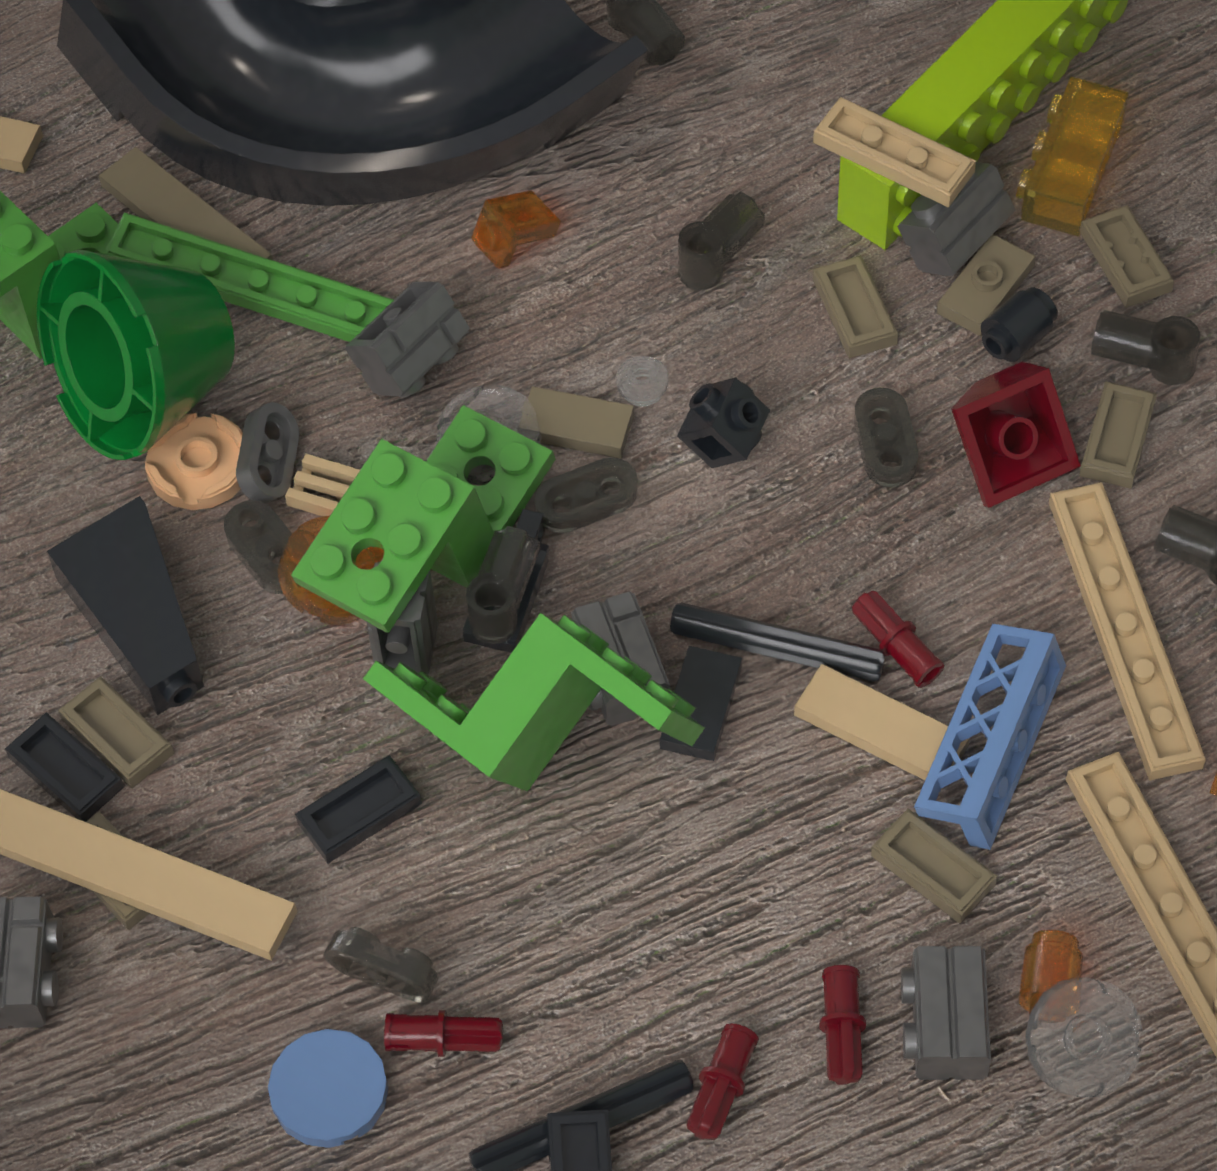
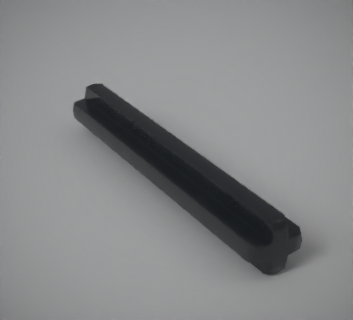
M683 602L675 605L671 615L670 631L673 634L819 668L823 664L841 674L869 681H878L880 679L885 664V652L881 649Z
M675 1060L559 1112L608 1110L609 1128H612L691 1093L694 1089L693 1079L686 1064L682 1060ZM546 1117L472 1149L469 1153V1160L473 1171H514L548 1156Z

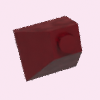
M1023 361L976 381L951 408L983 505L986 508L997 505L1081 467L1049 368Z

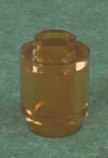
M1059 930L1038 931L1033 934L1032 942L1024 950L1018 1003L1022 1008L1029 1011V1015L1033 1019L1041 1022H1060L1064 1020L1065 1016L1074 1014L1078 1009L1083 953L1078 949V939L1067 932Z

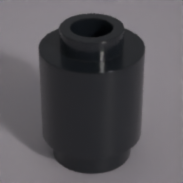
M1030 287L1026 291H1017L981 323L982 343L985 349L997 359H1004L1010 362L1019 360L1052 330L1053 322L1058 317V311L1054 302L1044 291L1035 287Z

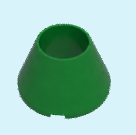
M85 250L65 253L66 255L61 259L52 261L48 265L41 279L38 291L37 331L44 366L54 364L64 393L56 395V398L74 429L93 449L115 460H126L140 456L160 440L229 373L234 360L235 339L228 309L213 283L198 271Z

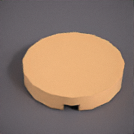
M190 413L180 419L148 450L146 456L145 470L147 478L157 496L174 507L188 510L214 508L232 499L241 489L236 477V467L243 432L238 425L224 416L210 413L211 417H198L197 413Z

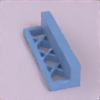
M992 623L914 805L918 816L960 824L969 846L991 850L1066 668L1055 634ZM1002 644L1026 648L1021 659L1002 669L999 668L996 658ZM1002 686L1007 694L1003 704L981 715L976 707L980 696ZM983 732L987 739L984 749L961 761L957 754L960 743ZM961 778L964 779L968 787L960 805L936 801L941 788Z

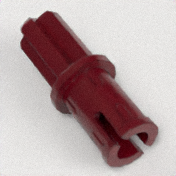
M876 591L863 593L852 606V613L880 643L879 649L885 652V656L891 655L914 680V684L918 688L925 687L933 682L941 674L945 665L915 634L916 626L911 621L904 622Z
M850 965L830 966L825 968L822 973L825 1016L819 1020V1029L826 1033L827 1077L838 1085L859 1082L862 1078L861 1032L866 1029V1019L860 1015L858 981L860 971Z
M439 1010L438 1015L387 1013L385 1017V1051L437 1052L438 1057H445L446 1051L497 1052L503 1044V1024L499 1018L447 1016L446 1010Z
M733 1023L726 1024L722 1030L721 1039L710 1065L702 1068L700 1071L699 1080L702 1085L687 1119V1129L699 1139L716 1140L720 1137L735 1097H740L744 1093L745 1083L742 1079L753 1050L759 1042L757 1034L745 1026Z

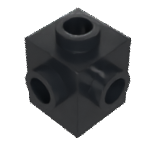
M736 377L713 384L708 383L700 387L690 399V410L677 437L711 468L747 460L751 450L759 443L762 437L761 429L770 413V409L754 395L753 390L748 385L740 382Z

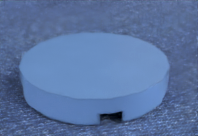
M324 1029L304 1034L284 1048L272 1066L268 1091L273 1113L288 1135L306 1145L332 1148L344 1145V1141L350 1140L357 1135L361 1137L373 1128L385 1109L388 1084L382 1059L369 1042L351 1032Z

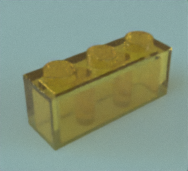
M1070 77L1064 94L1054 95L1047 115V123L1051 124L1049 131L1044 132L1040 130L1033 147L1031 159L1036 161L1033 170L1024 168L1018 183L1016 197L1023 199L1022 221L1074 236H1080L1081 221L1085 220L1088 216L1123 127L1129 92Z

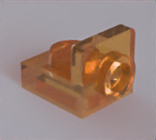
M532 190L487 199L484 202L473 231L472 241L498 269L506 268L510 265L518 245L555 237L561 220Z

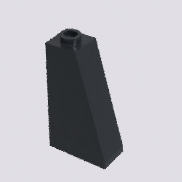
M140 496L47 551L57 581L157 715L171 707L184 705L193 698L198 690L205 687L146 504Z

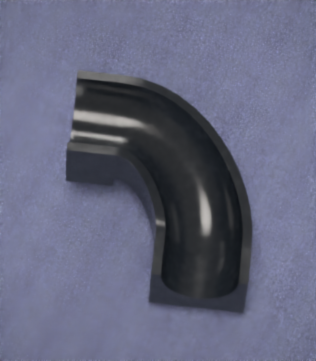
M63 0L57 47L114 119L118 122L125 117L146 140L174 162L209 181L244 194L286 203L321 206L366 205L408 199L441 191L485 176L521 159L542 145L549 149L622 98L649 51L637 35L623 43L614 42L601 36L583 22L565 0Z

